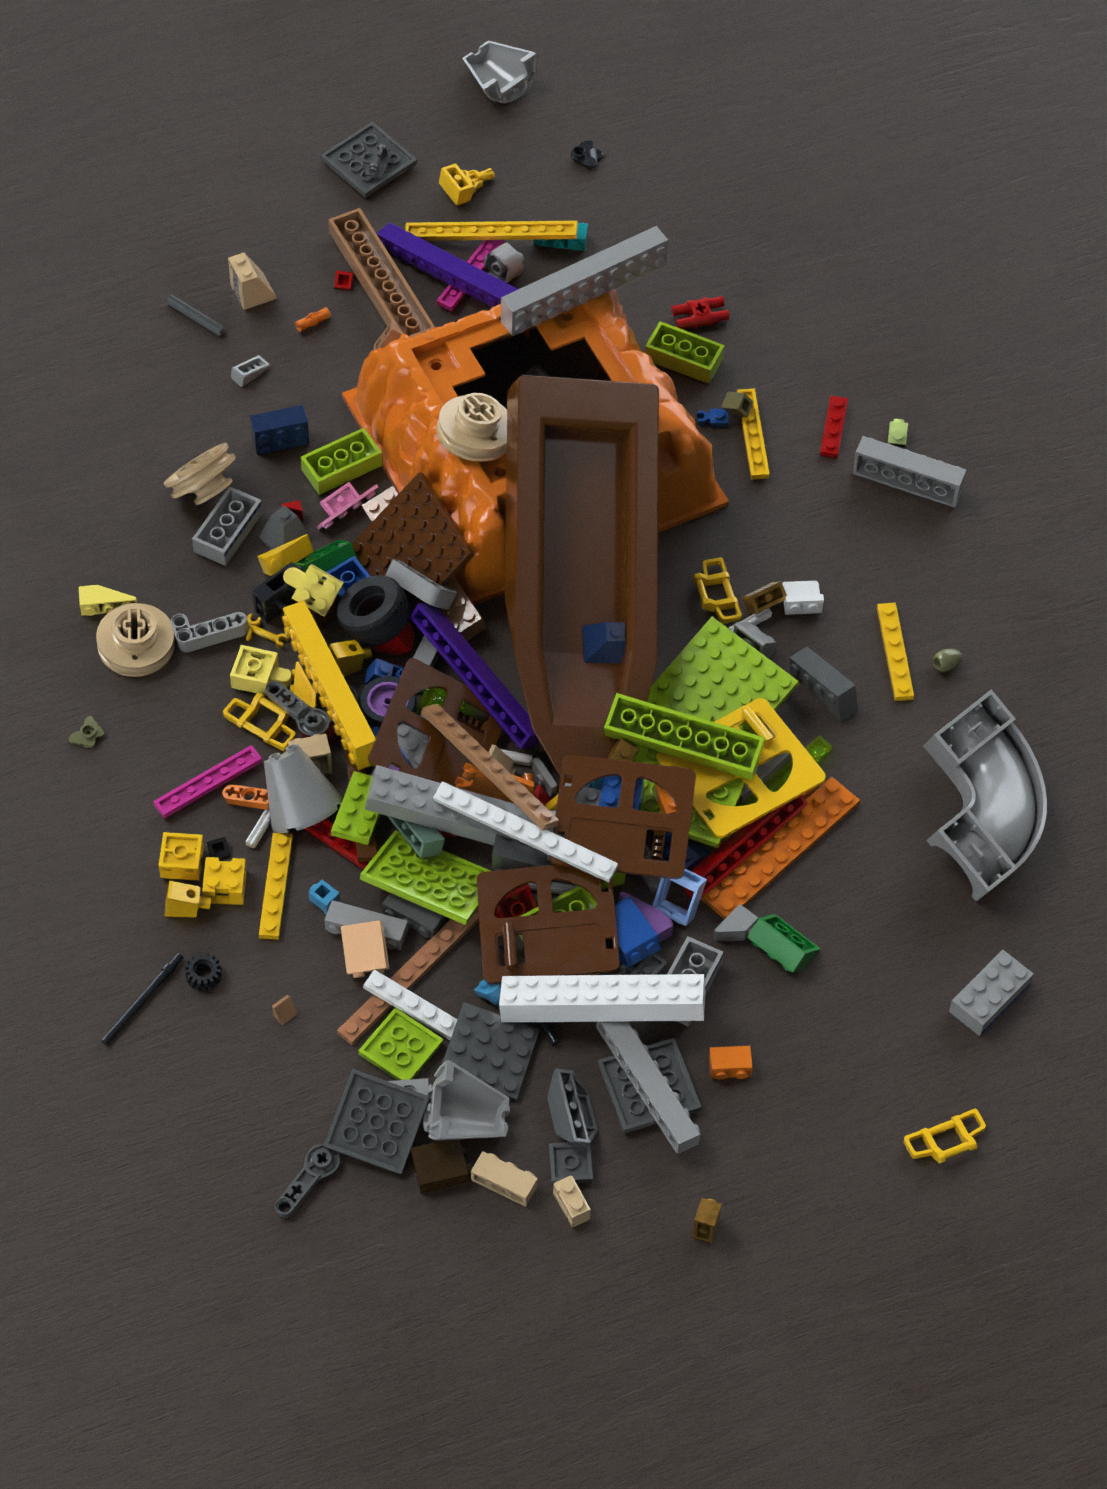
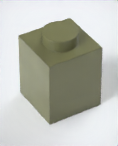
M727 392L721 408L730 416L748 417L754 401L745 393Z

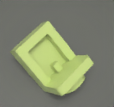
M894 419V422L890 421L889 444L906 445L908 423H904L905 420Z

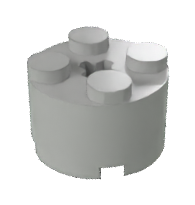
M504 243L485 255L484 267H488V274L508 283L523 272L524 257L509 243Z

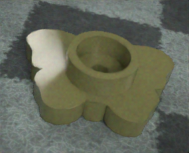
M88 716L80 731L70 735L69 743L83 746L84 748H93L97 738L100 739L104 736V731L101 726H98V723L92 716Z

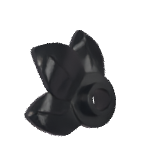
M583 141L571 151V158L576 162H581L586 167H597V161L604 156V151L593 148L592 141Z

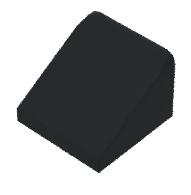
M225 837L205 842L210 857L220 859L230 856Z

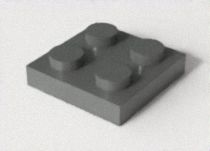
M571 1142L549 1143L551 1185L568 1176H573L576 1183L593 1182L590 1144L585 1145Z

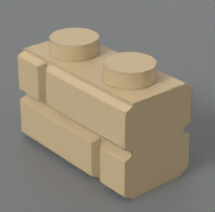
M568 1176L553 1184V1194L566 1218H568L571 1227L590 1220L591 1209L573 1176Z

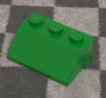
M337 540L310 553L296 562L295 565L302 567L305 573L311 564L328 572L353 556L357 560L358 558L351 542Z
M776 914L759 918L748 935V938L752 940V944L755 947L766 951L769 958L779 961L788 972L802 970L821 950Z

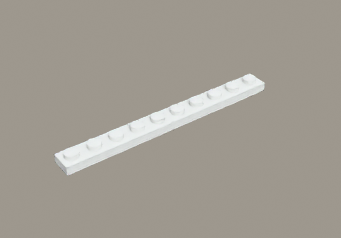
M443 781L433 797V800L608 883L618 868V863L548 830H542L531 822Z

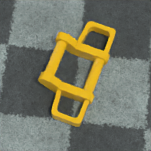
M723 558L704 560L702 566L703 574L697 573L692 576L693 583L696 584L701 598L700 604L702 609L715 612L722 624L740 621L742 613L739 608L738 599L734 596L729 581L730 576L726 570ZM720 565L722 573L708 575L707 567ZM723 584L727 598L716 601L710 599L707 596L705 587ZM734 608L736 615L724 616L721 610Z
M259 692L254 696L251 705L234 698L223 710L224 718L237 725L240 729H246L262 738L263 742L281 751H286L288 741L296 739V733L285 725L290 715L273 702L264 698V695ZM261 705L279 715L277 721L268 732L249 723L257 714ZM235 706L246 710L239 719L229 714ZM281 730L290 736L285 743L274 740Z
M972 1109L961 1115L951 1117V1120L932 1128H923L918 1132L906 1135L903 1142L913 1159L932 1156L938 1163H942L949 1157L967 1150L977 1149L974 1137L984 1132L986 1124L978 1110ZM969 1117H975L980 1127L968 1134L962 1121ZM955 1128L962 1144L942 1151L936 1145L932 1136ZM922 1137L928 1150L916 1152L910 1141Z

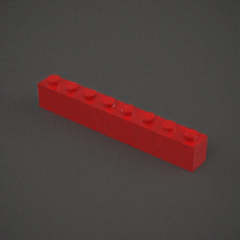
M804 796L797 797L734 832L718 848L694 867L691 872L707 879L701 898L808 805ZM683 887L687 896L693 897L694 892Z

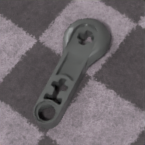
M272 681L266 685L267 697L296 720L299 730L304 735L309 737L316 734L321 735L329 728L330 719L325 711L310 707L278 681ZM272 688L280 689L276 694L270 693Z
M324 1144L313 1146L308 1151L303 1169L275 1204L276 1213L279 1217H291L317 1183L337 1170L340 1164L338 1152L323 1147ZM323 1156H325L327 1162L324 1163L322 1161V1164H320L318 1158L322 1157L323 1159ZM294 1189H295V1190L301 1189V1193H302V1194L300 1195L299 1193H297V1194L294 1196V1191H293V1190H294ZM287 1203L291 1208L288 1212H281L279 1210L280 1205Z

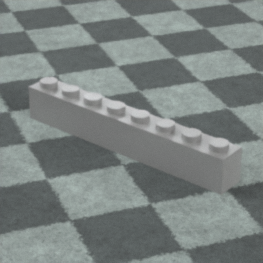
M629 1021L597 1022L596 1028L676 1154L698 1145L701 1135L699 1127L693 1124L688 1110L682 1107L678 1094L672 1091L667 1077L661 1074L658 1063L652 1060L647 1046L643 1045L639 1040L637 1030L632 1029Z

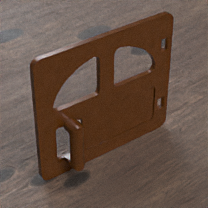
M411 658L405 664L369 753L368 761L374 767L379 765L388 768L392 764L398 767L400 772L439 783L443 781L453 787H456L455 781L457 777L471 781L472 778L468 779L462 776L464 773L463 767L465 763L475 765L428 720L409 711L406 708L407 701L425 689H443L446 692L442 705L443 710L487 752H489L492 744H497L502 727L468 686L416 658ZM466 702L488 714V721L482 723L459 711L462 703ZM398 723H404L429 738L419 766L416 769L407 763L401 753L397 737Z
M567 755L563 759L555 814L559 822L553 828V833L556 835L558 833L565 834V839L618 863V868L615 871L617 873L680 879L685 871L696 773L690 768ZM566 776L572 778L571 787L565 786ZM608 776H619L622 779L619 805L616 808L579 804L575 801L577 794L586 785L595 780ZM642 778L661 787L672 798L677 811L674 814L634 810L633 799L636 781ZM648 830H654L651 860L644 858ZM666 832H671L672 841L669 861H662ZM550 855L552 864L574 867Z
M546 865L481 872L477 876L482 966L485 982L488 984L502 983V976H571L617 971L620 961L612 879L608 883V892H601V883H606V881L574 867ZM560 880L580 886L593 896L597 906L589 910L553 912L552 882ZM528 883L536 884L538 914L509 918H496L494 916L499 903L510 892ZM515 935H523L524 964H518ZM501 936L504 938L506 966L499 965L497 939ZM612 939L613 949H606V940Z

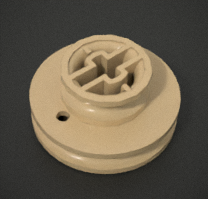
M471 393L453 398L445 403L440 410L436 427L438 439L448 451L463 459L471 461H491L497 459L507 452V409L496 399L483 393Z
M222 443L207 450L166 479L164 486L166 488H173L172 498H178L187 493H195L197 497L194 502L196 505H199L227 488L233 481L230 477L224 478L223 472L236 458L234 453L228 454L226 452L229 448L228 444Z
M142 603L119 606L106 614L97 628L96 640L99 656L109 669L118 674L130 677L152 674L164 667L173 655L175 638L171 621L164 612L154 606ZM133 630H137V639H133Z

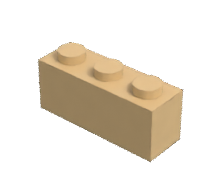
M482 1151L471 1170L472 1181L525 1207L537 1188L538 1178L529 1171L524 1172L513 1163H506L492 1153L487 1154Z

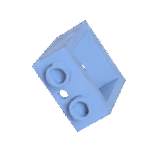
M685 869L684 875L680 879L661 878L652 906L662 911L665 916L675 920L676 923L686 926L695 917L707 879ZM671 881L694 892L688 911L665 900Z

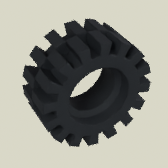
M202 952L198 953V957L195 954L192 955V960L189 958L187 960L188 964H185L186 980L190 987L193 988L195 986V990L199 991V988H201L202 991H205L207 987L208 990H212V985L214 987L218 986L217 982L220 983L222 977L219 959H215L213 954L209 957L208 952H205V956H202ZM201 967H208L211 969V973L208 976L200 977L197 976L196 970Z

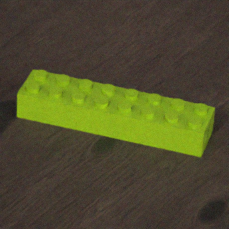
M616 693L604 726L605 736L618 740L622 739L634 745L750 780L754 779L765 747V737Z

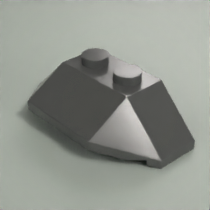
M556 1068L553 1072L547 1096L555 1133L571 1143L589 1145L598 1131L589 1093L575 1077L576 1074L573 1070Z

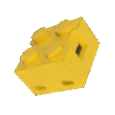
M163 832L158 865L160 878L200 881V860L203 858L204 853L203 835Z
M206 857L202 889L203 897H210L213 904L243 905L247 874L246 860L232 858L229 862L219 861V858Z

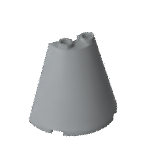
M487 41L479 46L476 54L470 52L462 58L486 96L494 102L509 103L521 97L533 82L531 79L533 74L537 72L538 66L537 54L535 52L492 41Z
M298 744L289 745L286 747L285 753L281 755L280 753H274L269 756L268 760L264 761L273 832L288 833L291 828L297 829V831L321 822L338 810L337 805H341L343 801L341 794Z
M445 1061L434 1074L437 1078L433 1085H429L426 1093L430 1098L423 1114V1125L425 1131L429 1132L428 1137L434 1140L506 1137L508 1125L505 1122V1117L510 1112L509 1097L452 1061Z

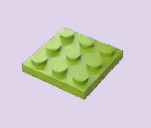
M395 1007L358 1050V1055L396 1080H410L417 1076L442 1046L444 1039Z

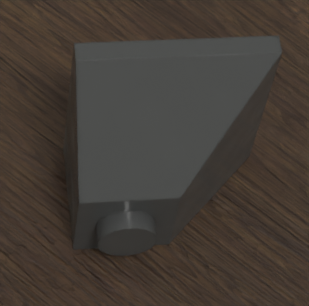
M284 505L271 515L259 535V540L272 550L308 534L298 516Z

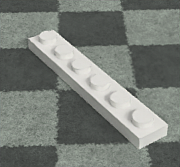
M374 970L363 986L365 990L448 1040L451 1039L457 1022L456 1018L378 971Z

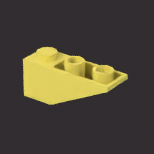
M90 585L79 587L82 616L108 614L119 606L137 603L136 597L103 586Z

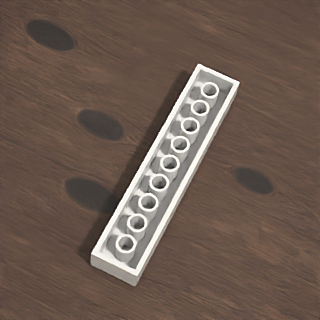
M704 974L502 976L499 1002L501 1022L704 1021Z

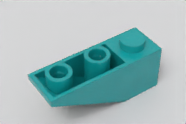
M578 223L577 239H535L533 245L585 251L588 224Z

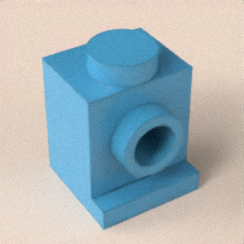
M321 880L310 888L309 900L327 915L332 900L340 902V893L324 880Z

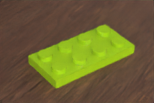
M353 772L331 830L332 836L369 845L380 815L379 813L364 809L371 775Z

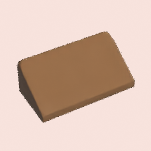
M396 321L390 322L374 344V350L383 348L390 342L399 339L402 331Z

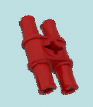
M723 296L709 299L703 297L693 301L687 300L686 303L671 306L673 317L685 314L690 315V317L676 319V327L680 329L692 327L693 329H698V327L713 326L715 323L728 321L730 318L727 309L716 312L710 310L724 307Z

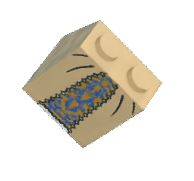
M245 252L228 258L231 287L244 310L277 299L264 273Z

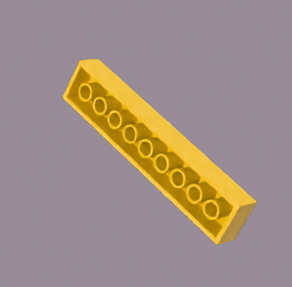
M303 600L284 607L282 621L285 625V635L287 638H291V646L294 652L299 653V662L301 666L305 665L306 676L309 680L312 679V687L315 693H319L321 696L319 697L320 703L323 708H327L328 711L326 713L329 716L330 722L334 721L335 733L337 736H341L344 750L348 749V757L351 764H355L358 771L371 766L368 756L375 741V736L305 601Z

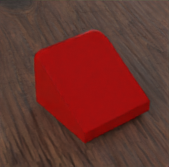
M336 270L334 288L352 290L355 274L353 272Z
M300 500L282 504V507L285 505L298 516L300 521H303V510Z
M537 785L535 797L546 807L551 797L540 785Z

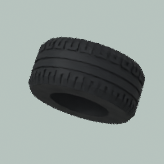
M381 575L369 576L354 583L342 595L337 608V620L349 639L356 640L360 646L367 647L379 646L394 639L406 627L411 614V603L399 583L393 578Z

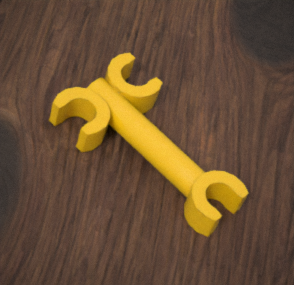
M250 613L247 616L249 625L246 635L247 641L251 640L252 633H255L275 642L277 648H284V643L280 641H289V638L284 633L276 635L259 627L261 625L260 617L256 621H251L253 614Z

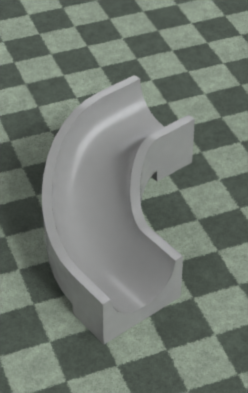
M992 689L935 733L923 745L957 787L963 799L961 812L926 841L930 846H938L945 850L962 867L972 885L973 893L971 896L975 901H978L1025 862L1041 837L1047 814L1046 788L1037 759L1024 736L1013 723L1016 718Z

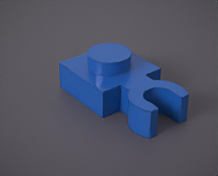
M710 409L709 413L702 410L697 411V418H702L697 420V425L703 426L706 423H710V427H728V413L724 409Z

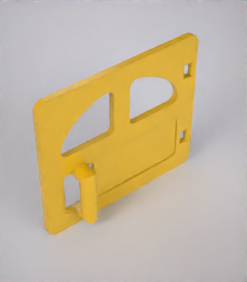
M763 698L755 699L716 720L715 723L741 730L739 726L748 722L758 736L765 737V747L758 766L782 753H789L793 761L791 774L778 791H770L756 773L754 779L750 780L661 752L657 753L656 760L659 765L690 768L695 771L696 781L692 807L717 838L727 837L825 782L826 775L771 705ZM741 778L757 797L758 802L745 806H725L712 802L706 796L732 780ZM710 811L714 818L709 820L704 813Z

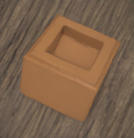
M286 995L272 1005L273 1016L281 1025H284L297 1015L289 995Z

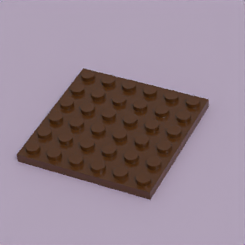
M421 472L406 485L352 543L358 561L370 576H385L392 560L397 559L443 586L475 555L425 474ZM401 587L411 603V614L418 603H426Z

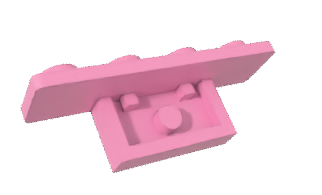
M348 482L320 502V505L329 515V518L320 523L317 529L320 530L324 527L326 530L334 524V519L338 517L340 520L348 514L347 510L351 507L353 510L362 504L361 500L372 498L376 495L375 490L378 488V485H374L362 495H359L351 483Z

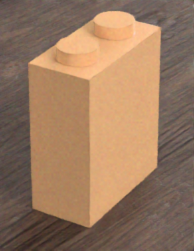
M378 920L341 926L347 974L353 975V978L364 977L365 973L373 972L374 970L384 974V970L389 969L383 922Z

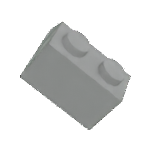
M736 622L734 624L733 632L768 659L775 653L776 642L771 636L761 632L757 626L751 625L749 622Z

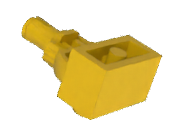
M455 163L441 168L439 184L457 206L471 201L472 195L478 188L483 186V182L494 179L495 174L491 168L482 172L477 170H461Z

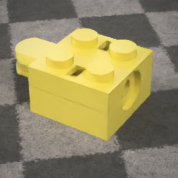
M312 564L308 567L306 573L291 567L283 575L285 583L296 589L292 599L297 602L304 600L308 608L324 617L328 614L344 585L343 581Z
M241 645L230 674L231 688L256 694L259 692L267 696L266 685L272 681H278L287 688L292 681L291 672L289 669L278 667V653Z

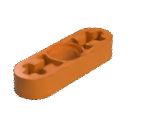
M228 785L223 789L222 794L228 804L269 810L266 789L240 785ZM247 795H255L251 800H245Z

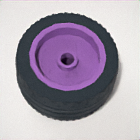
M394 676L380 677L369 682L362 690L359 705L371 730L374 726L380 728L400 678ZM416 695L412 696L406 703V708L417 714Z

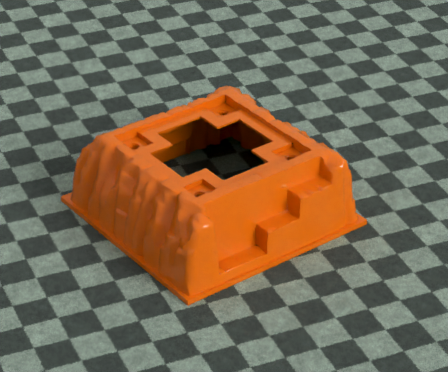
M615 289L524 331L526 337H529V330L537 328L551 351L585 339L611 381L655 384L658 386V533L729 505L728 498L715 480L712 444L696 429L695 420L682 404L678 402L676 389L669 375L666 372L660 371L654 365L652 357L642 352L635 338L634 331L627 324L626 315L623 314V308L619 303L618 294ZM501 304L492 307L489 311L481 310L476 314L458 319L457 322H450L442 327L430 329L426 333H420L412 338L402 333L399 339L390 342L385 347L372 350L363 362L357 387L342 392V398L360 429L365 428L381 450L382 467L398 494L419 472L424 473L475 555L454 575V578L473 606L505 594L507 452L503 456L491 461L463 459L448 451L441 444L437 436L436 427L443 405L449 400L458 397L453 388L485 376V372L472 352L516 336H512L501 322Z

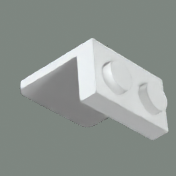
M817 581L782 583L787 594L783 601L785 615L822 613L824 598L823 594H820Z

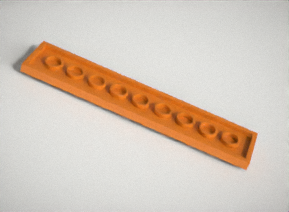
M833 777L829 778L806 799L808 805L701 900L725 920L739 904L745 907L860 804V799Z

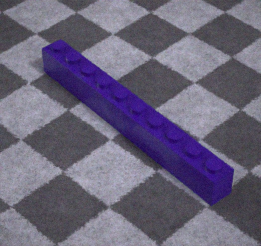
M390 222L377 233L386 250L395 257L471 295L490 307L501 304V297L518 290Z
M418 603L410 616L412 621L520 749L536 747L539 740L531 727L529 714L438 607L428 603Z

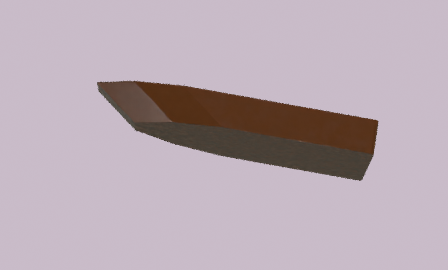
M522 375L507 392L505 603L514 655L531 727L560 777L563 759L567 755L607 759L615 742L619 741L618 739L605 736L604 726L616 693L647 702L657 664L659 388L655 384ZM604 622H625L626 642L621 662L585 663L582 626ZM566 776L565 783L571 784L572 778Z

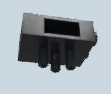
M293 562L252 590L254 612L266 623L283 612L284 607L295 604L292 596L296 589L285 583L283 579L284 572L291 567L304 572L302 567L295 565Z

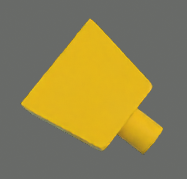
M356 640L332 643L329 646L343 676L361 670L363 659L372 656L370 647L361 648Z
M169 881L164 916L197 917L198 908L210 909L211 898L201 897L199 886Z

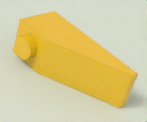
M305 534L257 557L263 572L272 576L289 563L293 562L295 564L314 552L308 534Z

